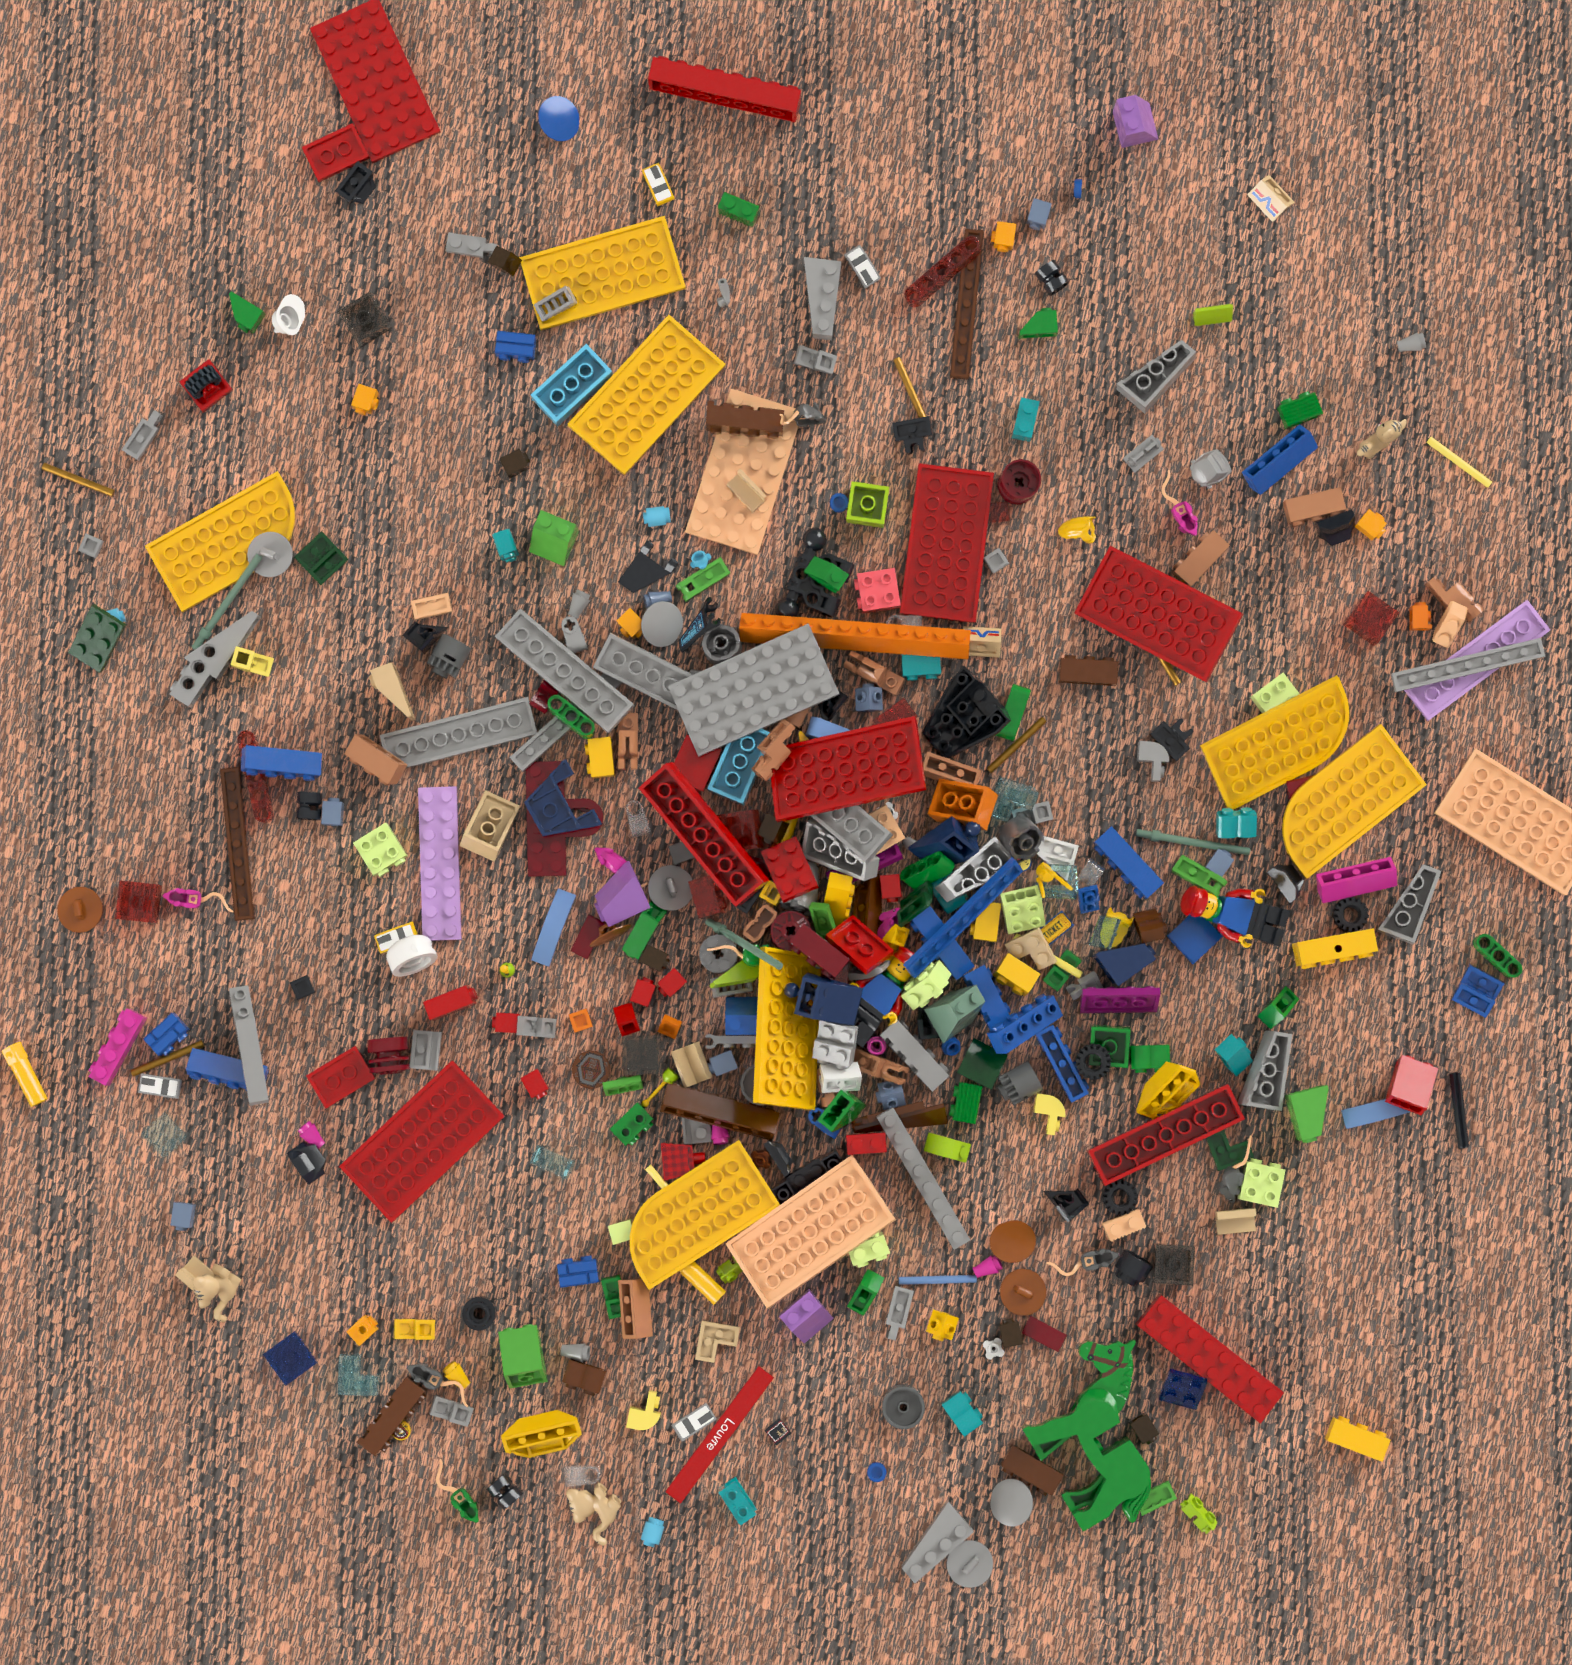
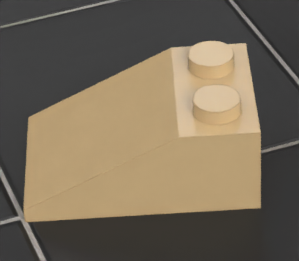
M390 662L370 670L371 676H369L372 687L378 689L411 721L416 720L396 666Z
M485 790L463 834L460 846L495 862L520 806Z

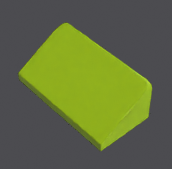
M1233 304L1196 308L1193 312L1194 325L1201 326L1232 322Z

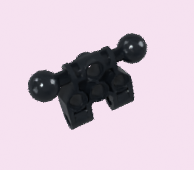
M810 528L804 533L803 544L805 550L803 554L799 553L785 588L788 591L786 598L781 599L776 604V615L797 617L799 615L797 599L801 596L806 609L829 618L835 617L841 600L825 593V587L823 585H815L814 579L807 574L804 579H799L796 576L797 571H805L815 556L816 551H820L826 545V534L821 529ZM829 553L818 557L828 560L849 574L844 582L848 583L855 566L853 563ZM814 595L817 598V602L814 604L809 603L807 596Z

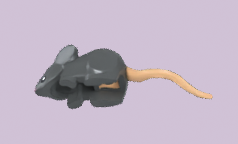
M816 402L813 403V407L809 404H801L794 410L792 417L784 422V415L780 414L781 425H787L795 420L799 427L809 425L810 428H813L814 424L826 422Z
M1251 1135L1244 1160L1236 1165L1227 1167L1223 1172L1222 1181L1219 1183V1192L1232 1203H1235L1236 1195L1239 1196L1240 1193L1239 1187L1242 1185L1244 1169L1241 1166L1247 1162L1249 1156Z
M1100 1248L1096 1251L1083 1253L1081 1260L1078 1261L1069 1273L1062 1271L1054 1263L1047 1262V1264L1056 1268L1060 1274L1071 1276L1080 1266H1083L1087 1271L1108 1267L1119 1257V1253Z
M427 1363L408 1365L406 1367L414 1381L422 1383L428 1389L436 1390L439 1386L457 1385L461 1391L462 1402L468 1407L464 1398V1388L459 1382L443 1381V1374L428 1367Z

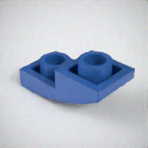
M1097 885L1078 889V902L1081 914L1100 910Z

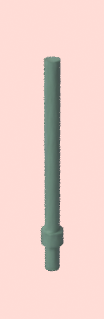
M256 553L207 625L199 631L198 638L191 646L193 649H197L206 639H209L212 634L211 631L263 558Z
M1136 830V837L1148 838L1154 842L1160 840L1213 850L1224 849L1231 853L1250 855V848L1164 834L1158 830Z
M711 918L706 919L705 924L711 927L718 935H724L776 969H782L783 963L728 930L726 925L716 922Z

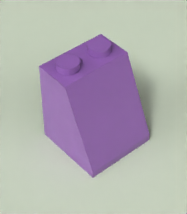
M1137 95L1116 100L1113 116L1121 148L1158 140L1149 102Z
M629 861L625 862L595 895L597 903L594 905L602 922L606 921L608 927L651 908Z
M810 1289L806 1290L779 1313L781 1320L803 1343H806L834 1319Z

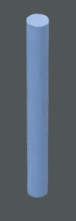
M976 1275L899 1277V1285L977 1283Z

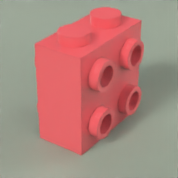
M895 568L858 573L857 579H853L855 591L859 590L860 598L856 599L858 609H862V614L900 608Z

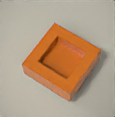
M587 1008L568 1014L574 1033L593 1027Z
M665 1014L657 1032L675 1039L682 1021Z

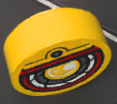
M406 1421L402 1422L401 1426L403 1429L397 1437L393 1435L395 1439L405 1440L409 1437L411 1427Z

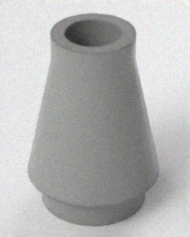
M1417 332L1397 341L1399 352L1422 351L1423 348H1426L1423 333L1418 334Z
M577 589L572 595L568 615L578 619L591 601L589 600L591 595Z
M585 1343L563 1344L561 1356L583 1363L589 1360L590 1346H587Z

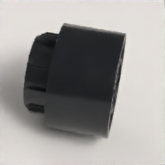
M1124 1249L1115 1264L1117 1268L1115 1275L1127 1284L1136 1287L1140 1282L1144 1283L1153 1265L1134 1252Z
M476 1296L464 1305L462 1317L469 1328L477 1331L485 1330L495 1322L497 1308L490 1298ZM476 1308L484 1310L485 1316L483 1318L476 1317Z

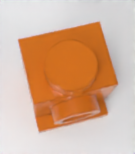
M1426 602L1414 603L1409 608L1410 631H1429L1432 629V624H1428L1431 621V611L1428 610Z

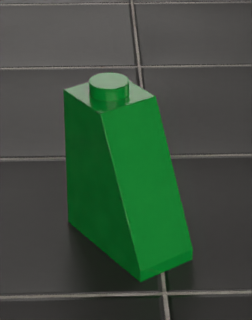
M653 901L649 903L651 908L641 913L622 948L626 955L631 958H640L668 911L659 908Z
M840 1090L817 1121L831 1132H834L856 1120L866 1107V1104L853 1093Z

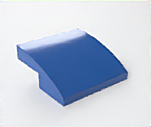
M1188 915L1167 935L1168 939L1192 964L1223 937L1205 918L1200 916L1193 917L1191 915Z
M1469 964L1452 1000L1486 1018L1505 983Z

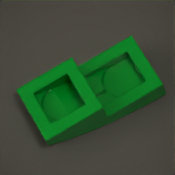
M1066 949L1060 959L1075 968L1082 962V959L1069 949ZM1054 964L1043 978V981L1058 992L1071 974Z
M620 1274L601 1278L609 1319L621 1317L618 1280H621Z

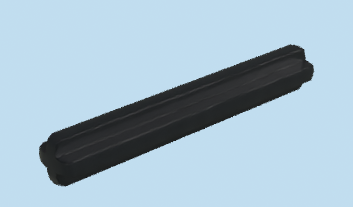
M1452 1072L1449 1076L1458 1148L1464 1149L1469 1147L1461 1074L1460 1072Z

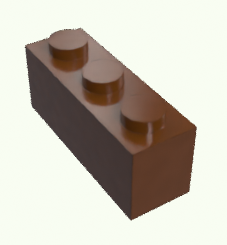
M1064 655V658L1060 659L1058 683L1116 686L1119 661H1114V658L1111 657L1095 660L1093 656H1084L1083 659H1076L1075 655Z
M1011 1444L1000 1463L1004 1467L1002 1471L1010 1476L1016 1474L1021 1477L1019 1481L1027 1486L1033 1484L1037 1487L1036 1491L1044 1496L1047 1494L1052 1496L1064 1476L1058 1470Z

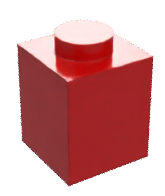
M900 874L880 876L882 899H887V903L898 902V898H902Z
M673 968L657 984L660 986L658 988L660 993L664 997L668 995L671 998L688 982Z
M645 977L642 980L637 979L630 1001L649 1007L656 989V985L653 984L654 981Z
M631 1002L613 1008L622 1037L640 1031Z
M496 1013V1016L492 1018V1028H495V1032L517 1033L518 1016H521V1014Z
M535 1069L520 1078L531 1098L536 1097L538 1100L546 1096V1091L550 1089L539 1069Z

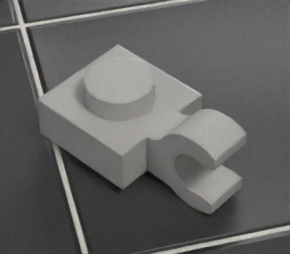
M1092 971L1078 979L1079 984L1068 985L1066 990L1071 995V998L1075 1000L1081 996L1082 989L1088 987L1103 988L1095 971Z

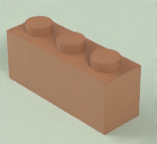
M1341 487L1287 499L1283 502L1288 525L1293 524L1294 527L1304 525V521L1307 520L1318 522L1323 520L1324 516L1330 515L1332 517L1346 510Z
M1214 530L1210 534L1206 532L1199 539L1201 543L1197 547L1193 545L1186 553L1188 557L1184 561L1180 559L1173 566L1175 571L1172 574L1179 581L1191 587L1228 549L1230 545Z
M362 734L354 735L344 753L350 758V762L355 765H361L366 773L377 776L379 782L387 786L389 784H397L408 765Z
M928 751L923 760L924 776L936 781L945 779L977 785L982 771Z
M642 1278L618 1280L623 1339H639L653 1336L649 1289Z

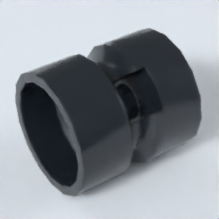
M1055 260L1046 263L1035 272V276L1040 283H1044V289L1049 296L1054 295L1069 284L1065 274L1060 273L1061 268Z
M297 792L299 807L296 808V819L320 821L321 809L319 805L322 804V793Z
M506 1473L486 1489L493 1498H498L497 1503L503 1510L507 1509L523 1494L517 1485H512V1479ZM506 1486L508 1490L501 1494L499 1490Z

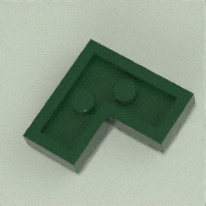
M1224 1130L1206 1138L1217 1171L1236 1165L1244 1160L1248 1140L1230 1146ZM1251 1147L1247 1161L1251 1158L1255 1159Z

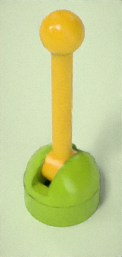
M506 962L500 966L499 972L503 977L510 978L515 973V967L513 964Z
M668 1067L663 1073V1082L646 1100L642 1101V1106L648 1107L649 1102L666 1083H675L680 1078L678 1074Z

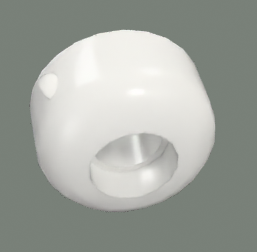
M411 935L400 939L388 949L386 955L392 974L398 977L417 973L432 965L438 957L436 951L432 948V941L424 935Z

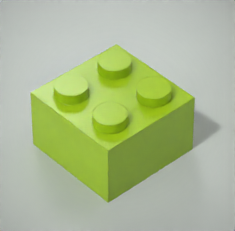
M852 481L846 523L884 528L889 487Z

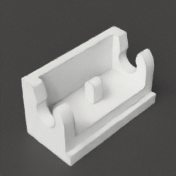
M853 1062L846 1069L836 1068L833 1063L820 1064L821 1075H819V1082L822 1093L839 1092L840 1090H860L862 1075L858 1062Z

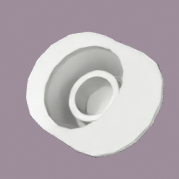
M292 294L285 296L278 309L273 313L271 320L275 333L295 335L299 331L305 318L303 301L298 296Z

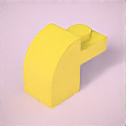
M236 646L231 666L246 672L269 677L274 658Z
M1037 1093L1033 1112L1048 1115L1046 1134L1055 1135V1131L1059 1132L1060 1120H1057V1117H1065L1064 1106L1054 1096Z
M649 1391L646 1409L630 1407L626 1428L646 1430L657 1423L661 1412L654 1411V1408L658 1409L660 1401L657 1391Z

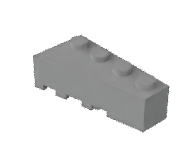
M804 257L812 335L815 339L832 341L841 261Z
M1181 340L1154 360L1152 359L1138 371L1136 370L1131 373L1126 379L1117 383V390L1146 414L1196 359V351Z
M814 818L807 820L802 846L806 859L862 881L877 877L880 858L874 856L866 864Z
M994 836L979 848L977 854L963 862L939 883L935 889L946 902H949L984 885L1012 856Z
M1423 864L1377 932L1414 945L1441 871Z
M897 1020L896 1023L887 1027L879 1036L884 1039L886 1044L933 1092L949 1077L947 1074L949 1070L942 1062L938 1064L934 1060L936 1056L929 1048L925 1050L920 1045L922 1041L915 1034L912 1036L908 1032L909 1027L902 1020L900 1022Z
M1276 1031L1264 1032L1237 1102L1238 1105L1282 1111L1292 1034Z
M948 1499L901 1565L903 1571L914 1583L919 1581L974 1532L972 1527Z

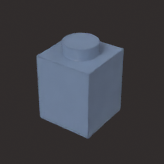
M1034 198L1026 224L1030 225L1029 227L1034 230L1044 229L1052 203Z
M328 798V801H323L322 825L343 826L344 803L339 802V798Z
M1217 849L1204 867L1223 877L1234 859L1231 858L1232 855L1228 851Z
M731 1050L709 1058L710 1063H707L711 1074L715 1073L716 1077L738 1068Z
M174 1202L170 1226H176L175 1230L187 1231V1228H192L196 1204Z

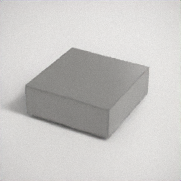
M86 533L78 551L96 559L104 541Z
M997 548L983 559L993 574L1009 565L1000 548Z

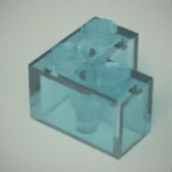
M999 776L993 790L998 797L991 817L1008 822L1015 805L1032 811L1039 792L1032 786Z
M340 1354L337 1395L377 1396L380 1393V1374H361V1354Z

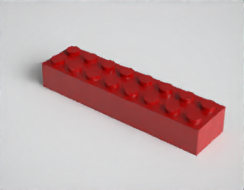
M664 56L653 57L648 76L649 90L791 122H796L801 103V90L796 86H781L775 81L763 82L757 77L746 78L739 73L728 74L717 68L710 70L700 64L692 66L682 60L670 61Z
M673 762L665 763L638 788L735 907L745 903L770 881Z
M1224 1084L1086 1151L1102 1184L1106 1186L1245 1120L1229 1085Z
M1161 1294L1156 1296L1135 1323L1260 1424L1284 1394L1282 1390Z

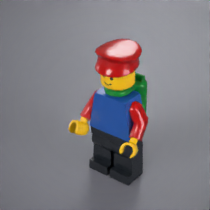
M1194 885L1184 892L1180 902L1181 911L1185 916H1200L1207 921L1217 924V929L1226 939L1236 943L1241 942V945L1245 948L1252 945L1246 943L1245 938L1255 939L1280 947L1285 930L1265 925V923L1286 927L1290 910L1263 904V899L1257 897L1258 895L1266 896L1265 891L1262 889H1257L1254 892L1253 890L1239 888L1227 892L1225 896L1216 897L1205 889L1197 888Z
M898 946V950L893 954L894 958L891 960L886 972L850 983V985L863 988L855 1025L860 1022L857 1026L856 1044L862 1048L865 1047L884 1019H890L888 1024L890 1026L897 1022V1017L902 1011L903 998L901 997V991L905 982L911 977L903 964L914 954V952L905 947Z

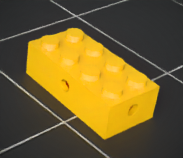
M1374 928L1292 944L1296 966H1301L1302 969L1317 967L1316 963L1320 962L1321 966L1333 964L1335 959H1339L1340 962L1355 960L1354 956L1358 955L1359 959L1374 956L1373 952L1378 951Z

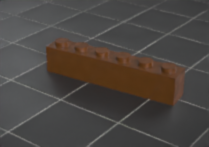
M676 1083L667 1084L660 1112L771 1141L776 1133L780 1114L771 1108L756 1107L755 1104L741 1103L733 1098L725 1099L714 1093L706 1094L700 1092V1090L695 1088H683Z

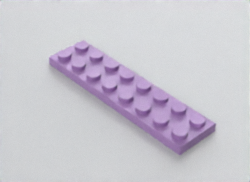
M1526 600L1446 660L1541 638L1550 629L1530 602ZM1497 669L1404 691L1425 719L1429 721Z
M457 787L418 788L422 935L428 937L431 941L462 940Z

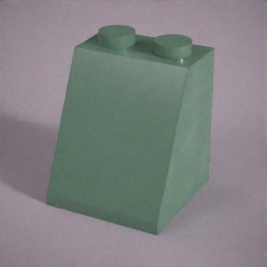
M977 985L950 991L924 1010L942 1043H945L972 1024L986 1001Z

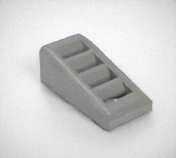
M564 286L535 303L534 307L544 322L576 305L577 300L568 286ZM563 294H566L568 302L565 301ZM557 297L559 298V300H560V302H561V304H562L561 306H559V304H558V302H557V300H556L555 298H557ZM550 301H552L555 310H552L549 304ZM545 304L549 312L548 314L545 313V311L542 308V305Z
M719 977L710 979V982L712 983ZM752 982L745 983V989H742V984H737L738 990H735L734 985L729 986L730 991H727L726 986L722 987V992L720 993L719 988H712L713 998L752 992Z

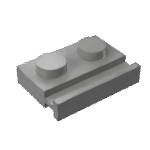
M413 1030L410 1068L438 1071L442 1032Z
M682 1117L684 1144L712 1142L710 1124Z

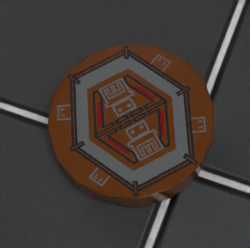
M589 1050L576 1057L572 1065V1074L580 1086L595 1089L601 1087L603 1082H607L611 1067L608 1059L602 1053Z

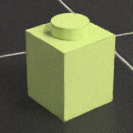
M631 1219L608 1226L613 1245L630 1240L633 1224Z

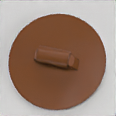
M75 887L62 895L58 903L57 913L60 922L65 928L72 932L82 933L93 929L99 923L103 913V905L100 897L93 890L86 887Z
M606 923L599 927L600 937L592 941L590 947H597L608 943L629 931L632 926L628 924L620 927L616 925L608 927ZM607 928L613 929L606 933Z
M1018 1220L999 1224L990 1236L991 1251L998 1259L1008 1263H1017L1027 1259L1036 1246V1237L1032 1228Z
M1017 1269L1010 1272L1002 1281L1000 1297L1002 1303L1010 1312L1021 1316L1031 1315L1044 1304L1046 1286L1043 1279L1036 1272L1029 1269Z

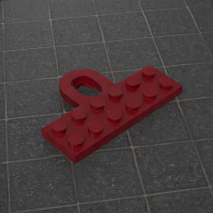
M562 761L534 762L526 769V800ZM565 780L557 785L565 798ZM585 798L565 799L570 809H579L586 813L594 809L603 824V811L595 801ZM526 807L528 877L567 876L566 838L592 836L600 830L602 825L542 836Z

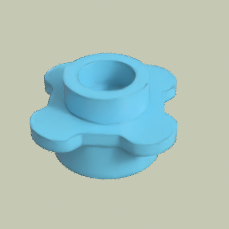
M704 551L695 552L691 557L692 562L690 566L692 568H706L711 555L709 553L705 554Z

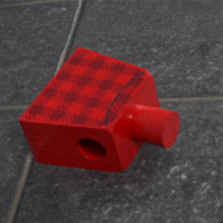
M661 1143L664 1180L683 1176L695 1168L694 1164H702L706 1161L705 1152L693 1153V1145Z

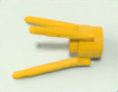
M1042 862L1037 867L1036 874L1038 877L1036 881L1042 898H1045L1043 882H1050L1053 878L1070 891L1073 890L1048 864Z

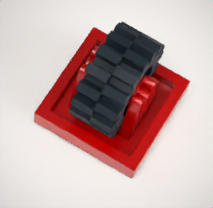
M210 359L179 381L203 413L233 391Z

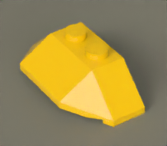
M1166 1061L1145 1083L1136 1112L1153 1119L1158 1116L1157 1114H1163L1180 1106L1200 1086L1196 1070Z
M553 1410L519 1418L501 1435V1439L506 1453L531 1458L567 1449L582 1435L577 1417L559 1410Z

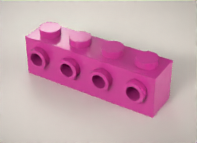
M1387 857L1316 874L1317 891L1322 903H1327L1397 886V869L1392 858Z
M126 1008L125 1011H121L117 1019L119 1023L108 1034L109 1041L106 1045L103 1044L98 1053L100 1057L89 1068L91 1073L88 1077L105 1086L111 1085L147 1020V1017L132 1009Z

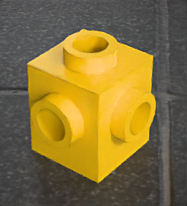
M933 1309L926 1332L933 1334L932 1338L939 1341H944V1338L952 1340L959 1318Z

